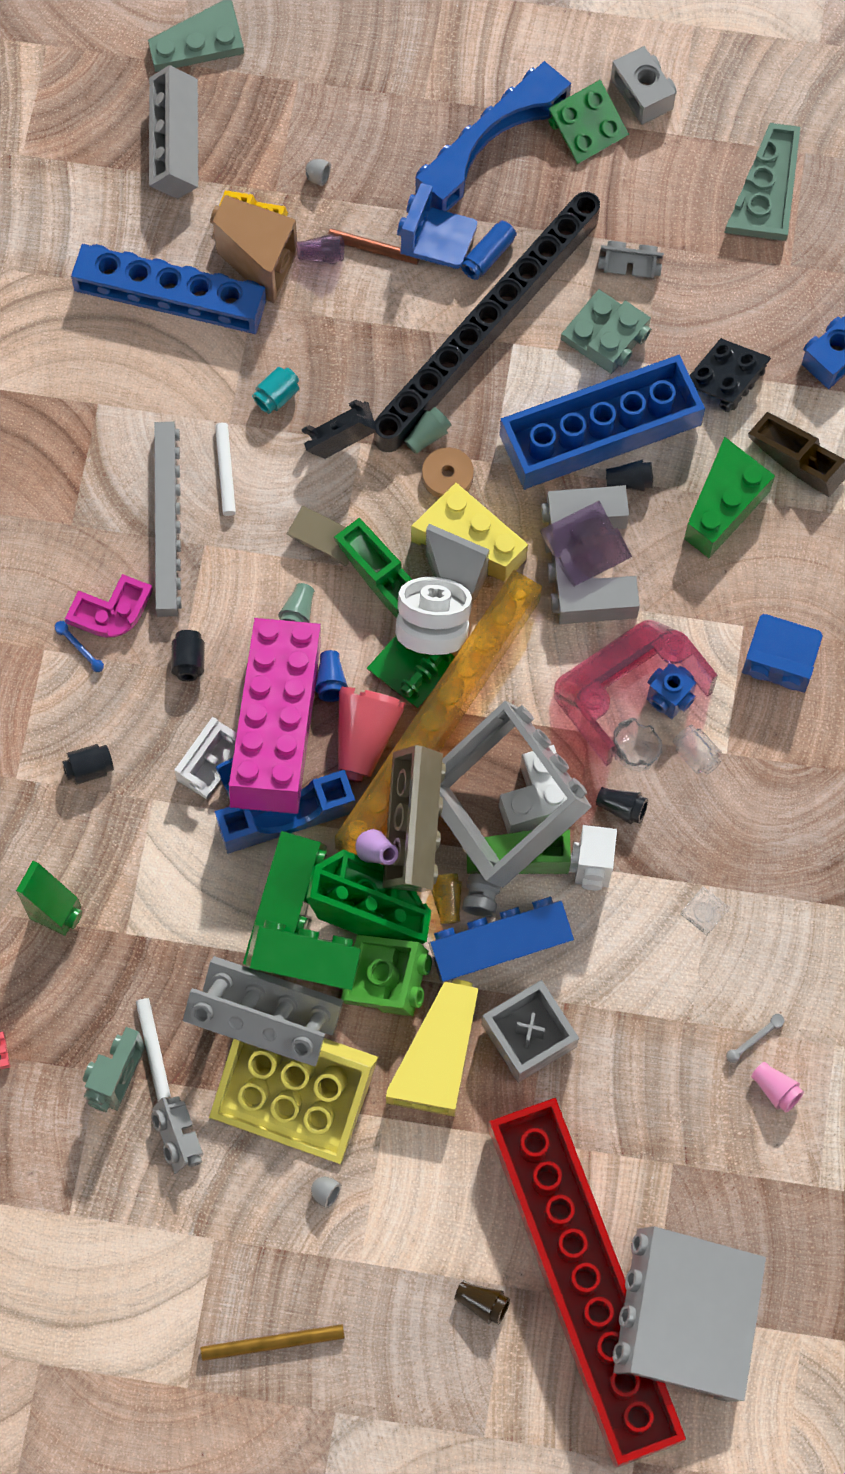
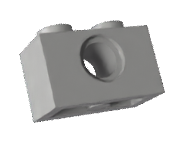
M645 46L612 62L611 80L641 125L673 110L677 94L675 84L670 78L665 77L657 57L650 55Z

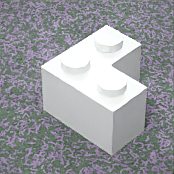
M554 745L549 746L554 754L557 753ZM534 751L522 754L520 768L527 787L500 795L499 809L508 834L534 830L567 800L565 794Z

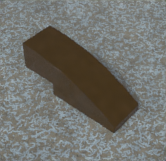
M768 411L748 433V437L778 464L828 497L845 480L844 458L821 447L819 438Z

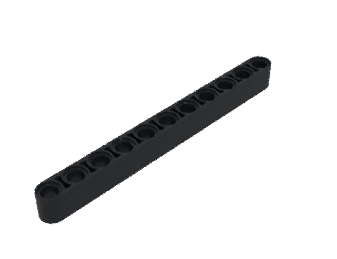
M580 192L566 205L377 416L374 421L377 431L374 433V442L379 450L390 453L401 447L404 439L408 437L425 410L430 411L442 401L598 224L600 200L594 193ZM581 210H588V211H590L591 213L586 214V213H582V212H580V211H581ZM568 231V232H570V233H572V234H571V235H563V234H561L560 232ZM542 253H550V254H552L553 256L544 257V256H542L541 254H542ZM528 274L533 276V278L525 279L522 275ZM510 296L514 299L511 301L503 300L502 297ZM485 318H491L494 320V322L486 323L482 320ZM471 340L475 343L473 345H465L462 342ZM446 362H451L455 364V366L447 368L442 366V364ZM428 384L433 385L436 388L432 390H425L422 388V386ZM405 407H412L415 409V411L411 413L403 412L402 409ZM387 429L395 431L390 436L383 435L381 432Z

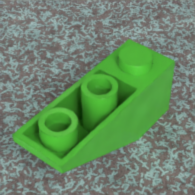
M533 830L484 838L499 860H501ZM566 830L519 874H569L571 864L570 830ZM467 854V874H481Z

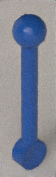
M58 621L54 626L56 633L64 635L91 663V669L94 672H101L104 668V663L101 660H96L68 631V625L65 621Z

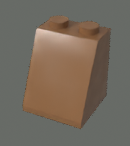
M225 195L220 206L216 205L210 218V223L213 224L214 228L212 239L215 240L216 251L245 280L257 282L260 286H264L266 299L275 303L298 252L296 219Z

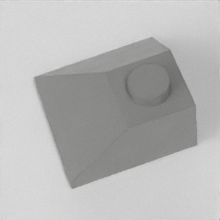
M429 524L426 528V557L434 577L450 579L463 585L471 594L472 607L488 575L489 549Z

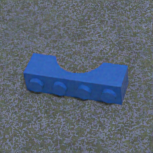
M341 770L313 779L306 787L301 789L298 814L230 808L229 806L215 811V815L227 854L279 838L281 831L294 833L356 813V804L346 772Z

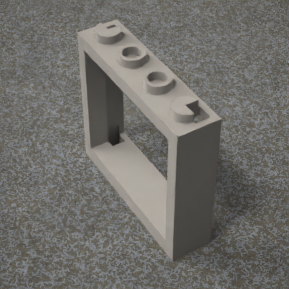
M507 701L498 706L442 759V763L446 767L444 781L440 784V796L443 798L442 818L484 879L502 888L592 807L585 797L587 794L585 787L577 779L570 777L567 773L569 766L566 761L557 753L554 754L549 748L552 744L550 739L540 729L536 730L531 723L534 720L532 714L524 706L517 707ZM516 726L565 794L567 800L499 860L450 787Z

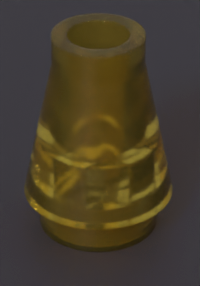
M457 873L438 875L437 881L433 885V890H430L440 918V924L461 922L460 906L463 882L459 881Z

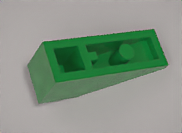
M32 861L16 889L20 901L29 919L66 936L70 928L75 929L82 917L83 911L80 910L81 904L79 899L43 866Z

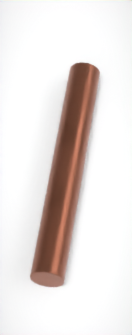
M330 228L328 233V241L418 265L420 260L400 254L401 247Z

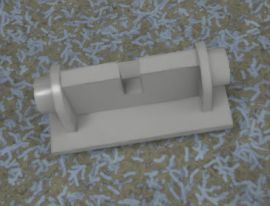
M608 241L607 246L601 245L600 251L606 252V257H599L598 269H604V273L626 275L627 263L633 264L632 276L654 279V276H661L662 264L656 263V259H663L664 253L657 252L658 247L639 245V250L626 248L627 243L619 241Z
M179 1096L166 1100V1097L161 1098L152 1108V1123L156 1131H160L164 1143V1157L167 1163L172 1165L174 1174H176L187 1163L189 1167L202 1163L201 1156L203 1151L195 1131L187 1134L182 1133V1129L193 1125L185 1102L181 1101Z

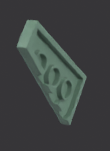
M777 123L769 124L724 233L787 241L800 126Z

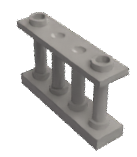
M214 956L209 964L203 992L194 988L190 991L183 1021L315 1067L325 1033L333 1036L336 1030L344 1000Z

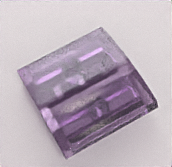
M600 501L540 530L551 553L574 587L632 557L618 528H613Z

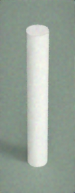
M218 423L215 425L222 509L223 515L233 516L236 514L228 424Z
M149 998L136 1001L157 1101L159 1102L163 1097H166V1100L171 1098L150 1000Z

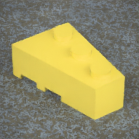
M457 483L446 491L411 526V542L418 545H426V528L431 524L489 549L488 575L504 582L527 560L528 544Z

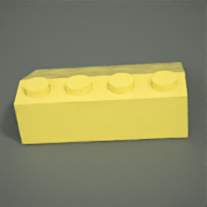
M324 1038L317 1065L314 1067L233 1039L209 1118L341 1164L366 1097L378 1057Z

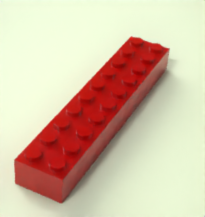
M556 1097L489 1121L488 1130L614 1468L682 1444L687 1439L666 1384L632 1374L613 1373L615 1365L613 1352L619 1341L621 1329L619 1315L625 1305L627 1293L625 1277Z

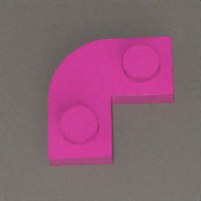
M122 574L109 602L78 590L65 617V622L100 637L121 636L130 631L139 621L153 592V587Z

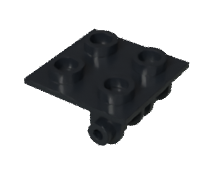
M720 338L693 370L690 377L696 390L720 399V408L725 412H730V410H735L738 407V403L742 399L741 396H747L749 390L753 389L759 377L766 373L765 368L771 357Z

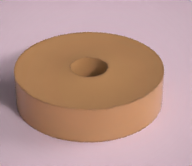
M451 447L437 449L430 453L423 463V484L427 491L437 498H440L455 483L459 484L466 491L470 489L473 483L474 468L472 461L459 449ZM449 470L453 472V475L446 477L442 473Z

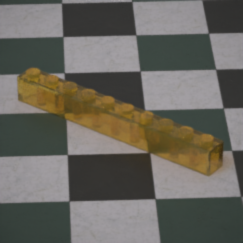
M513 570L335 835V849L338 851L344 849L357 855L355 844L360 834L371 829H376L384 835L386 834L393 752L414 745L424 746L437 752L441 751L539 604L542 591L540 584Z

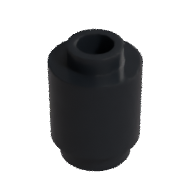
M181 630L175 634V639L172 640L171 673L181 681H194L197 677L204 674L205 642L198 631Z
M98 744L68 752L66 753L68 760L62 761L67 780L74 779L76 785L105 777L107 772L114 770L107 745L99 747Z

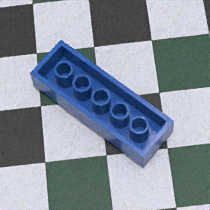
M679 354L500 419L499 436L523 490L699 427L702 425L705 407Z

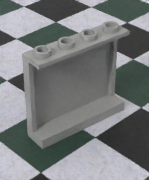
M655 1226L637 1229L631 1243L633 1256L630 1271L625 1279L627 1293L625 1305L619 1315L621 1329L619 1341L613 1352V1361L615 1363L613 1373L632 1374L714 1395V1399L725 1402L745 1401L766 1257Z

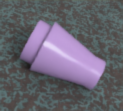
M367 830L360 834L356 840L357 855L364 862L391 865L398 858V849L379 830Z

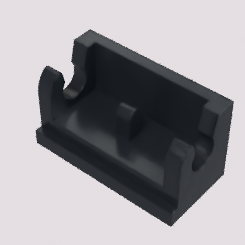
M354 400L349 403L350 410L317 428L310 425L302 428V432L308 434L312 439L304 443L306 451L326 459L375 433L377 428L369 403Z

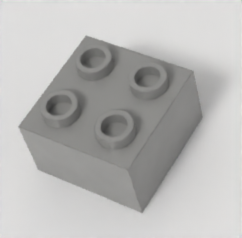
M542 980L482 1015V1027L518 1083L577 1048L578 1035Z

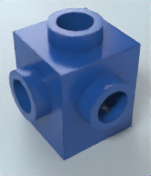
M672 662L664 670L658 668L647 682L650 685L647 700L657 711L664 713L670 719H673L680 710L685 712L696 699L694 691L697 682L694 681L693 675L682 666L677 667Z

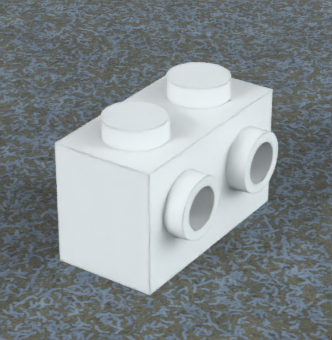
M583 825L580 842L573 843L569 872L576 873L575 884H581L582 888L592 891L601 890L602 887H609L614 864L617 829Z

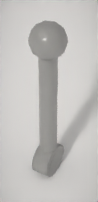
M780 1014L773 1015L767 1026L736 1050L728 1051L726 1054L727 1060L730 1063L738 1062L742 1053L774 1028L780 1029L784 1025V1017Z

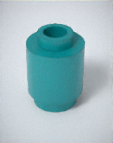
M277 367L255 387L256 392L252 395V398L267 414H270L273 410L278 411L300 390L297 384L299 378L290 368L286 367L283 369Z

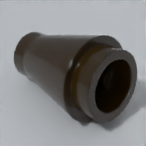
M464 1280L460 1283L454 1300L462 1303L488 1324L491 1322L500 1324L510 1304V1298L504 1295V1291L472 1284Z

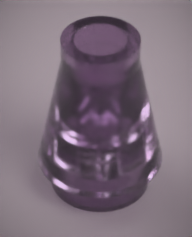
M334 233L306 241H298V259L336 265L337 261H344L345 248L343 237L335 236Z

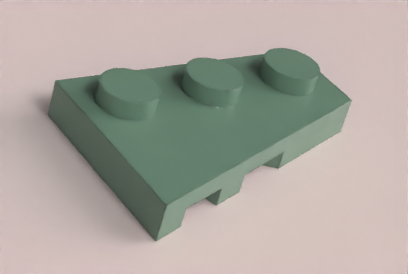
M222 0L148 39L155 72L161 71L168 65L178 68L245 54L232 0Z

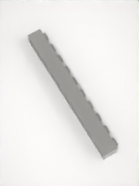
M175 421L154 422L155 588L157 617L178 616V609L182 608L181 597H178V590H181V578H178L177 571H181V559H177V552H181V540H177V533H181V523L177 521V515H181L180 502L177 503V496H180V484H177V478H180V465H176V459H180V447H176V441H180V430L176 429Z

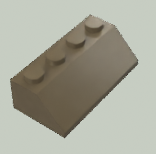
M419 745L393 752L386 838L398 849V858L391 865L384 864L382 888L416 892L433 890V885H435L438 878L435 851L439 849L441 841L440 831L437 830L438 817H440L443 810L440 784L444 781L446 773L445 764L442 763L443 753Z

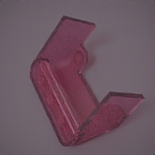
M656 620L640 622L560 676L555 683L554 698L606 766L612 763L615 744L596 720L605 715L610 706V697L605 689L658 654L663 661L670 664L680 663L693 675L694 681L697 682V685L706 697L713 693L718 677L717 673L684 633Z

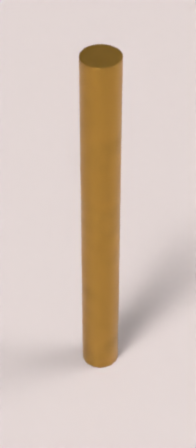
M343 1324L202 1346L200 1349L202 1361L345 1339Z

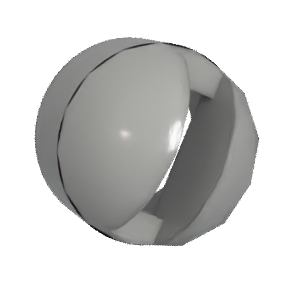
M313 159L306 165V176L312 183L323 186L329 177L331 163L322 159Z
M326 1176L317 1178L311 1187L314 1200L323 1207L329 1208L340 1193L341 1183Z

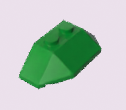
M343 849L312 867L306 899L319 920L358 935L413 941L421 944L427 942L431 909L426 903H422L416 891L382 888L384 865L364 862L358 855Z

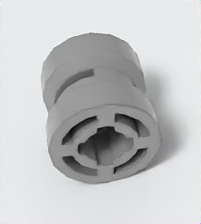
M470 874L467 882L469 893L468 896L464 897L462 910L481 917L495 916L497 908L495 896L500 893L501 887L487 882L482 874Z

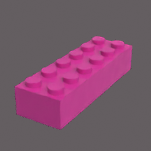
M254 618L229 781L230 808L298 814L321 648V624Z

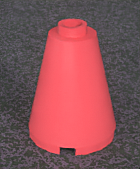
M341 687L339 691L338 770H345L348 780L363 782V777H371L404 711L406 703L400 702L397 698L365 690V692H360L358 695L354 694L355 688Z

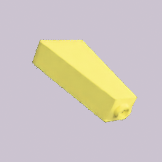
M459 979L452 980V983H443L387 1089L386 1104L455 1117L478 997V988L472 987V983Z

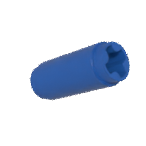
M503 220L495 224L465 257L461 267L462 271L473 280L482 277L514 242V238L517 236L516 230Z

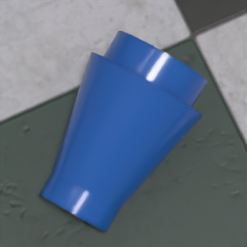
M327 650L320 654L315 691L321 700L336 702L339 701L340 688L348 687L340 662V654L334 650Z

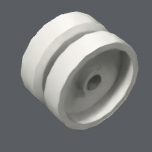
M420 577L401 586L398 596L399 614L396 619L395 630L398 641L408 649L429 655H443L460 650L466 645L468 639V619L472 604L469 590L460 583L439 577Z

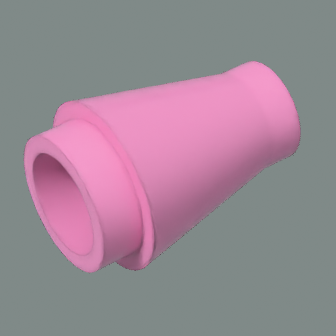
M766 1062L761 1063L751 1075V1078L757 1082L776 1109L781 1108L785 1113L790 1111L804 1094V1091L799 1088V1082L770 1067Z

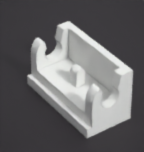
M212 717L175 768L177 781L208 800L221 781L216 766L233 758L237 733Z

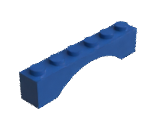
M545 61L536 69L534 67L529 69L515 88L513 86L508 88L494 107H487L474 125L466 126L453 144L445 145L432 163L429 165L425 164L418 170L415 176V193H417L421 183L433 186L431 207L448 211L464 197L465 182L469 169L479 152L488 142L516 125L535 120L549 119L552 115L548 108L570 97L571 82Z

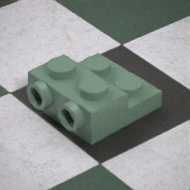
M598 289L561 333V340L612 374L618 366L624 367L633 354L632 349L637 343L642 345L646 341L652 330L649 327L651 317L626 300L620 304Z
M126 1027L123 1035L117 1034L110 1049V1054L113 1055L112 1059L99 1054L95 1063L90 1062L83 1076V1082H86L84 1098L89 1100V1106L103 1112H107L108 1108L116 1111L119 1110L145 1049L139 1031Z

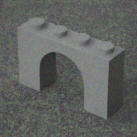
M626 485L548 491L547 503H541L542 522L549 525V533H544L546 553L551 552L552 563L547 565L549 583H555L556 593L551 594L552 613H558L559 624L637 619L640 603L636 576L612 578L587 576L572 564L567 551L572 541L583 533L627 528L629 509Z

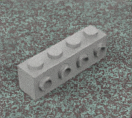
M168 65L149 77V186L179 199L198 188V79Z

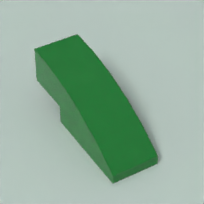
M359 517L335 535L334 540L367 585L397 619L399 614L398 596L401 586L413 579L402 569L401 561Z

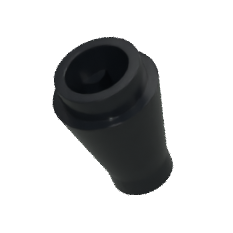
M642 459L618 467L606 468L607 487L626 485V489L637 491L653 488L652 462H644Z
M601 787L597 795L596 806L604 808L629 824L633 822L640 824L647 810L648 798L643 797L641 792Z

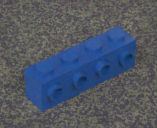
M550 896L532 902L534 909L520 912L519 907L499 912L501 919L488 923L486 917L468 922V930L455 933L452 927L434 933L436 940L430 941L428 944L440 982L573 941L574 937L562 900L553 902Z

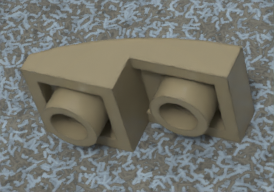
M301 506L286 535L313 551L318 550L343 566H347L350 562L334 540V536L346 527L320 513Z

